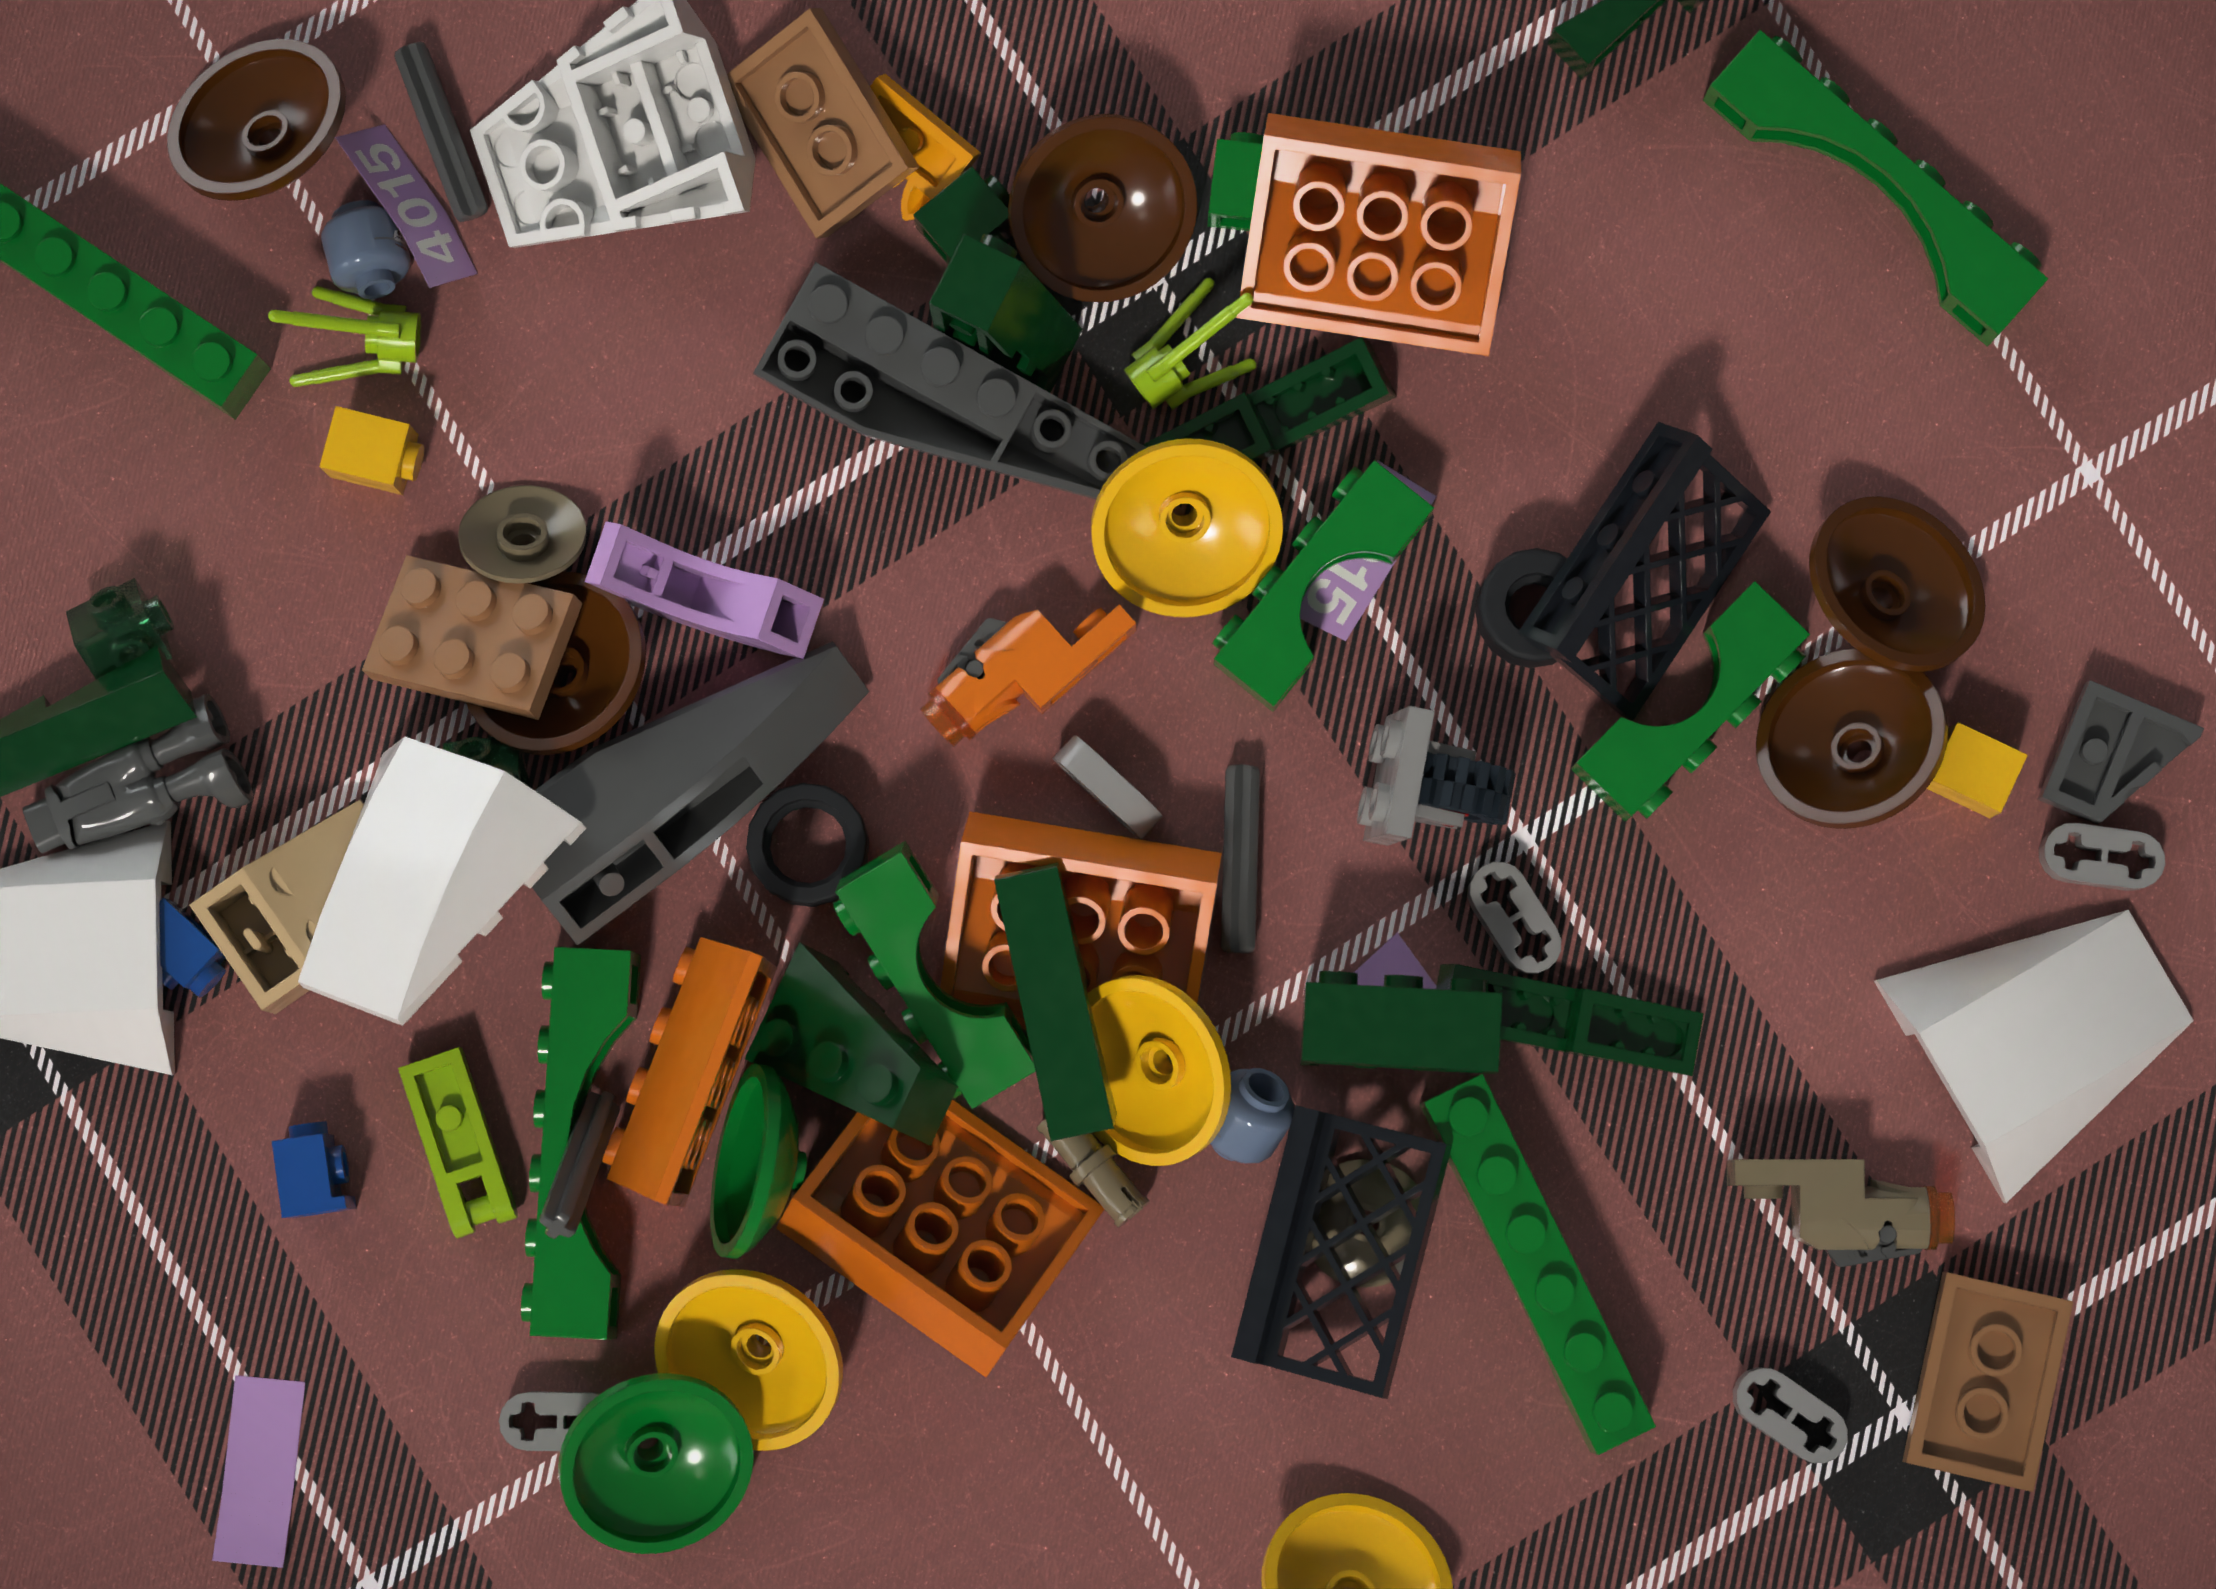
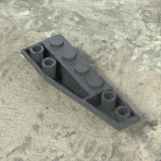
M817 262L813 265L753 372V375L865 437L1095 500L1110 475L1128 458L1147 448Z
M832 641L805 653L804 659H791L591 748L534 790L581 821L586 829L572 845L563 841L544 861L549 869L532 888L574 942L579 945L683 868L732 828L784 781L834 731L870 691Z

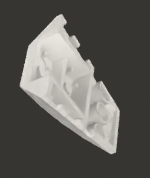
M637 0L629 8L622 6L603 22L605 27L581 47L574 45L556 60L557 66L539 81L531 80L470 130L509 247H525L750 212L756 158L716 41L687 0Z
M403 737L382 754L347 851L320 915L298 983L307 990L403 1026L463 962L458 956L461 950L477 933L487 936L503 919L502 915L498 912L523 884L531 889L549 869L544 861L563 841L572 845L585 831L586 827L581 821L504 770L408 737Z
M165 821L162 825L147 826L84 844L75 849L63 850L0 868L1 1039L175 1076L174 1012L163 1009L159 905L161 885H172L171 821Z
M2129 910L1874 981L1906 1036L1915 1034L1972 1131L1978 1144L1971 1148L2003 1203H2007L2194 1021Z

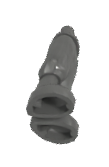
M207 693L193 698L196 718L174 726L170 731L155 740L147 737L110 752L65 777L55 786L50 785L46 787L45 798L24 806L22 809L38 850L44 853L63 844H66L69 849H75L80 847L81 844L116 836L147 824L162 825L176 813L180 801L196 796H213L223 805L230 808H240L252 802L253 792L248 776L238 758L225 748L206 755L193 765L167 777L161 776L156 778V772L171 761L195 752L211 751L230 742L227 723L215 700Z

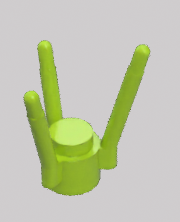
M1205 278L1155 335L1131 354L1135 361L1127 366L1124 371L1153 410L1165 401L1174 410L1190 397L1236 379V377L1253 371L1256 368V361L1254 359H1246L1183 385L1181 382L1191 375L1182 360L1251 305L1253 296L1250 293H1244L1233 303L1226 306L1174 349L1169 344L1163 347L1215 286L1212 278Z
M316 286L312 289L313 297L371 315H368L367 320L296 311L271 310L268 313L269 320L276 323L365 334L366 353L377 354L378 359L295 374L289 379L293 387L321 384L377 373L402 374V362H418L421 339L420 313L407 312L406 305L383 304L341 291Z

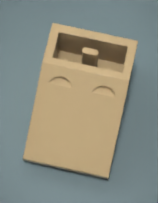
M362 800L356 801L242 867L189 904L262 1011L277 1014L310 991L303 988L298 983V979L320 915L364 805Z

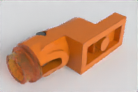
M1120 604L1109 614L1100 607L1073 631L1079 640L1071 646L1039 610L1020 614L1013 617L1009 622L987 618L940 675L937 681L938 685L927 694L930 700L920 708V711L952 747L957 745L964 737L970 742L985 726L1020 706L1021 704L1017 699L1022 694L1043 715L1136 632V622Z

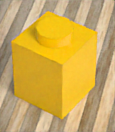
M335 406L319 467L331 478L403 495L407 480L416 481L424 456V445L417 443L419 434L410 424Z
M1957 722L1948 728V740L1944 759L1927 789L1985 817L1992 818L2002 812L2028 755Z

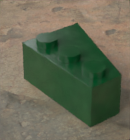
M964 234L929 301L934 328L1051 393L1083 329L1023 262L1015 259L1017 254L1015 248L988 234H983L980 241Z
M799 942L744 1059L754 1064L771 1066L779 1076L931 1146L958 1086L910 1036L904 1034L884 1013L885 1010L873 998L867 996L839 962Z
M1319 971V983L1306 982L1304 987L1300 1066L1330 1064L1368 1069L1382 1067L1413 1069L1416 1071L1496 1074L1499 1072L1503 993L1488 992V981L1479 979L1451 978L1449 979V990L1423 989V977L1384 975V986L1358 985V973Z

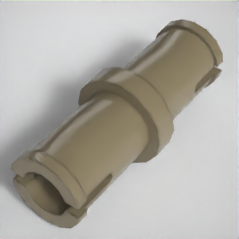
M1046 1119L1036 1128L1038 1132L1045 1136L1073 1170L1069 1177L1077 1186L1084 1184L1115 1221L1114 1224L1117 1228L1124 1225L1128 1218H1133L1150 1202L1113 1160L1117 1153L1109 1144L1102 1146L1092 1133L1050 1141Z

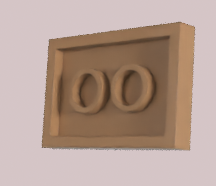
M809 8L727 74L742 119L816 239L829 237L919 168L916 160L822 8Z
M406 555L362 671L372 680L539 720L582 603L571 593L528 583L500 582L485 577L477 571Z
M1942 1272L1902 1462L2034 1492L2074 1301Z

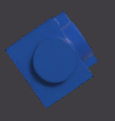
M162 898L159 901L160 966L162 967L163 984L173 990L179 983L201 998L224 976L226 969L220 964L226 958L209 933L176 902Z
M327 1121L289 1126L290 1138L272 1141L282 1218H300L357 1209L355 1196H342L340 1184L349 1183L348 1158L344 1145L335 1146L334 1135L328 1134Z

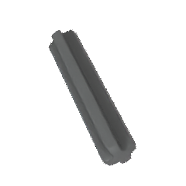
M415 42L403 46L395 52L394 58L453 214L459 222L479 218L487 213L488 206L430 52L423 42Z
M1247 764L1230 765L1225 772L1221 948L1224 952L1239 954L1253 952L1256 940L1260 770L1257 766Z
M604 1090L601 1095L589 1092L582 1102L539 1219L540 1223L546 1227L545 1234L553 1239H556L559 1235L570 1238L577 1231L620 1112V1107L613 1102L614 1094Z

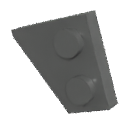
M2089 680L2084 684L2037 800L2094 824L2101 823L2134 792L2161 772L2162 768L2183 750L2201 737L2204 728Z

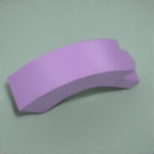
M607 521L603 527L585 579L586 583L622 597L630 605L658 616L738 643L804 659L824 601L823 598L781 579L723 566L671 547L622 524Z

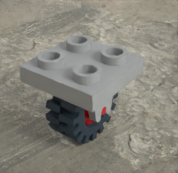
M1414 706L1403 708L1386 716L1384 725L1376 724L1372 733L1368 758L1370 762L1377 763L1373 788L1364 787L1357 812V824L1365 825L1363 841L1389 846L1411 839L1414 822L1451 829L1462 828L1464 820L1478 824L1482 822L1489 825L1507 824L1516 773L1503 766L1491 765V763L1484 761H1475L1476 751L1430 741L1435 711Z

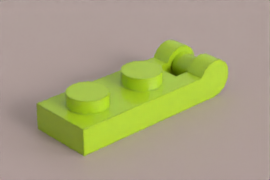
M457 1047L399 1067L398 1070L455 1238L458 1239L475 1233L476 1225L496 1219L501 1224L518 1218L515 1200L506 1181L463 1049ZM482 1177L487 1195L466 1201L460 1184Z

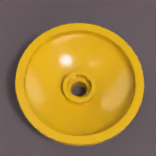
M1176 439L1161 442L1143 449L1128 458L1110 475L1096 499L1091 518V539L1094 555L1108 583L1122 597L1139 608L1170 617H1197L1224 610L1247 597L1272 569L1280 551L1283 535V518L1276 491L1264 471L1238 450L1225 444L1203 439ZM1184 503L1194 507L1189 514L1183 516L1172 512L1176 506Z
M1142 975L1118 977L1091 990L1088 993V998L1117 1111L1114 1128L1094 1132L1093 1134L1104 1145L1109 1144L1118 1155L1144 1165H1172L1198 1154L1219 1133L1228 1113L1231 1097L1229 1062L1224 1045L1215 1026L1191 997L1174 985L1154 977Z
M729 1269L701 1276L682 1288L663 1312L656 1330L654 1354L658 1373L681 1374L694 1377L709 1383L723 1392L735 1404L744 1418L754 1451L782 1449L808 1438L824 1423L838 1400L843 1380V1363L839 1343L833 1329L822 1312L808 1297L792 1285L771 1275L745 1269ZM756 1335L766 1339L771 1346L761 1344L757 1340Z
M1340 1493L1319 1497L1293 1511L1281 1523L1273 1535L1265 1552L1261 1575L1262 1589H1453L1452 1578L1445 1556L1432 1535L1421 1523L1392 1503L1380 1498L1356 1493Z

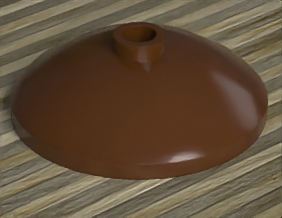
M273 39L256 42L225 55L194 80L174 110L167 135L168 154L174 169L183 181L197 193L224 201L257 198L290 185L307 173L322 158L340 128L346 105V91L342 77L324 52L311 44L298 40Z
M1096 114L1069 121L1048 133L1030 150L1023 160L1014 178L1009 197L1008 217L1010 232L1015 247L1026 266L1035 277L1053 291L1085 302L1100 303L1122 300L1135 296L1158 283L1180 260L1193 234L1197 215V194L1194 179L1186 160L1176 146L1159 130L1141 120L1123 115ZM1095 188L1103 189V199L1099 204L1095 206L1084 204V198L1090 190Z
M1880 496L1864 497L1849 501L1837 508L1817 530L1809 554V573L1815 596L1822 611L1836 631L1862 654L1895 669L1925 672L1937 670L1955 662L1974 644L1980 634L1985 618L1986 603L1983 583L1968 550L1958 537L1936 517L1911 503L1899 499Z
M561 572L548 579L528 583L574 594L582 603L539 720L466 703L470 713L481 728L494 740L512 750L533 755H552L580 748L596 740L614 726L627 711L638 692L646 663V643L642 625L637 614L624 598L586 583L587 574ZM571 672H576L574 680L568 685L562 686L564 677Z
M1856 648L1832 652L1820 656L1797 669L1787 677L1771 696L1762 713L1757 729L1756 756L1759 770L1765 784L1775 799L1791 814L1806 822L1834 829L1860 828L1873 825L1907 808L1918 799L1933 781L1944 759L1947 747L1948 722L1946 711L1937 690L1923 672L1904 671L1883 665L1862 654ZM1863 750L1872 751L1870 757L1860 763L1853 762L1857 753Z

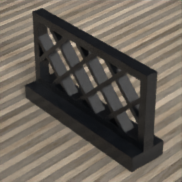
M1657 422L1518 632L1532 646L1551 655L1617 713L1632 721L1771 513V510L1710 455L1713 449L1700 436L1661 422ZM1700 469L1703 471V498L1685 502V491ZM1737 503L1745 512L1731 533L1721 535V507ZM1704 512V540L1686 545L1685 516ZM1668 521L1669 550L1650 555V543L1664 522ZM1704 555L1705 573L1697 585L1687 588L1686 559ZM1669 564L1670 593L1651 598L1650 569ZM1633 574L1634 603L1615 608V596L1629 575ZM1670 607V626L1662 638L1652 640L1651 612ZM1634 617L1635 645L1616 650L1615 622ZM1598 627L1599 655L1584 660L1579 659L1576 655L1593 629ZM1635 660L1636 677L1625 694L1621 695L1617 691L1616 665Z
M1295 1105L1231 1357L1388 1399L1452 1145ZM1341 1130L1361 1135L1374 1158L1347 1176L1344 1175L1334 1157ZM1376 1139L1396 1145L1383 1153ZM1411 1148L1431 1153L1425 1180L1405 1192L1388 1162ZM1380 1169L1395 1199L1367 1216L1351 1185L1375 1170ZM1331 1173L1335 1183L1326 1188L1329 1174ZM1341 1192L1357 1222L1329 1239L1318 1217L1322 1203ZM1420 1196L1416 1212L1411 1201ZM1402 1208L1412 1226L1409 1244L1389 1255L1372 1225ZM1363 1231L1380 1262L1351 1279L1335 1248ZM1315 1236L1319 1246L1310 1251L1313 1237ZM1325 1255L1341 1286L1313 1302L1302 1283L1305 1268ZM1404 1259L1400 1275L1395 1267V1264ZM1385 1271L1396 1290V1295L1392 1308L1373 1319L1356 1288ZM1347 1294L1363 1326L1335 1342L1319 1311ZM1299 1299L1303 1309L1294 1314L1296 1303ZM1309 1318L1325 1349L1304 1362L1283 1356L1290 1329ZM1388 1323L1385 1338H1383L1378 1328ZM1368 1334L1380 1354L1374 1381L1353 1376L1340 1352ZM1331 1358L1337 1371L1318 1365Z

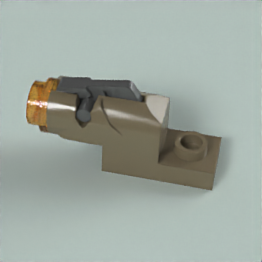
M1864 1159L1726 1160L1727 1186H1744V1199H1783V1186H1791L1792 1237L1816 1250H1825L1837 1267L1919 1254L1922 1249L1936 1250L1938 1244L1953 1243L1955 1234V1206L1951 1192H1937L1935 1186L1908 1187L1870 1179V1186H1865Z

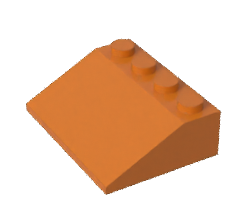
M1268 113L1240 296L1244 293H1250L1253 296V302L1239 313L1236 318L1489 356L1521 178V151Z
M970 811L960 844L940 988L952 997L967 1003L989 1005L1007 1002L1022 1028L1026 1030L994 879L997 875L1058 862L1087 976V994L1094 988L1112 979L1129 975L1154 977L1174 985L1197 1003L1222 853Z
M700 937L696 949L685 947L673 976V982L681 985L673 1009L664 1006L661 1008L650 1035L649 1042L658 1045L649 1069L639 1066L627 1094L626 1102L635 1105L626 1130L615 1127L603 1156L602 1162L611 1165L607 1176L608 1180L664 1205L686 1206L777 970V967L763 956Z
M952 1099L931 1146L857 1112L792 1197L776 1229L986 1378L1105 1209L1096 1200Z

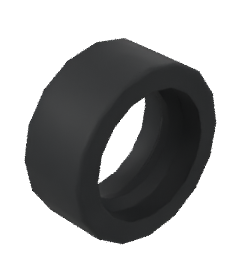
M800 783L779 789L760 804L748 827L746 851L753 873L771 894L791 905L817 907L839 900L835 891L840 879L867 864L870 841L862 816L847 797L825 785ZM802 808L821 809L832 815L842 827L846 839L845 856L838 869L826 879L813 883L797 882L785 876L775 865L770 850L772 833L778 822L790 812Z

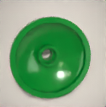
M752 1064L744 1072L730 1101L721 1131L713 1172L710 1202L712 1243L716 1253L721 1257L737 1259L752 1250L780 1218L791 1189L799 1190L804 1181L807 1155L803 1151H798L799 1130L797 1116L784 1082L771 1066Z
M658 1373L628 1379L607 1389L594 1398L578 1414L571 1424L561 1447L558 1464L559 1484L563 1499L573 1519L589 1536L598 1542L629 1553L658 1554L670 1552L705 1538L720 1527L735 1511L745 1495L751 1479L754 1459L753 1445L749 1430L740 1411L716 1387L700 1379L681 1374ZM646 1439H658L657 1443L650 1448L638 1447Z

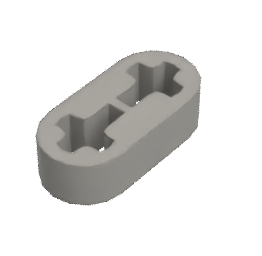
M1073 735L1053 757V760L1078 785L1137 838L1142 840L1163 817L1150 801L1078 736Z
M2081 823L2063 824L2049 831L2044 836L2038 850L2039 862L2043 870L2053 879L2066 883L2116 890L2134 891L2152 885L2162 875L2165 867V853L2160 843L2151 835L2139 831ZM2069 835L2075 837L2076 848L2096 851L2095 861L2080 860L2073 863L2071 870L2066 869L2065 859L2054 855V847L2066 843ZM2132 844L2137 845L2139 856L2149 859V867L2137 871L2135 879L2128 877L2129 870L2127 866L2108 863V853L2124 854L2131 850Z
M1491 862L1483 865L1472 876L1468 884L1467 898L1472 910L1505 962L1514 971L1523 975H1536L1546 971L1557 961L1561 952V937L1558 929L1523 874L1515 866L1506 862ZM1492 875L1497 882L1508 878L1513 885V889L1506 896L1516 914L1508 917L1497 901L1487 905L1482 900L1481 894L1488 888L1484 877ZM1517 920H1521L1527 932L1532 936L1540 932L1546 936L1548 943L1541 948V953L1545 959L1537 963L1531 955L1522 959L1517 955L1515 948L1522 942L1521 936L1513 925Z
M1755 1367L1745 1371L1737 1379L1733 1388V1403L1738 1414L1791 1453L1811 1463H1827L1836 1459L1844 1451L1848 1441V1429L1844 1419L1833 1408L1787 1376L1771 1368ZM1769 1379L1776 1384L1772 1395L1789 1408L1783 1416L1764 1407L1755 1414L1750 1409L1754 1398L1747 1393L1749 1386L1752 1383L1764 1386ZM1799 1414L1807 1421L1818 1423L1825 1417L1829 1421L1826 1433L1833 1438L1831 1444L1827 1448L1815 1445L1808 1451L1804 1447L1808 1436L1792 1424L1796 1415Z
M531 1391L517 1394L509 1399L501 1410L499 1418L501 1434L506 1442L516 1449L525 1451H561L564 1438L570 1428L567 1427V1416H578L601 1393ZM526 1402L535 1403L536 1414L557 1415V1427L537 1429L534 1433V1439L530 1440L525 1438L524 1428L514 1427L513 1416L523 1413L526 1408Z

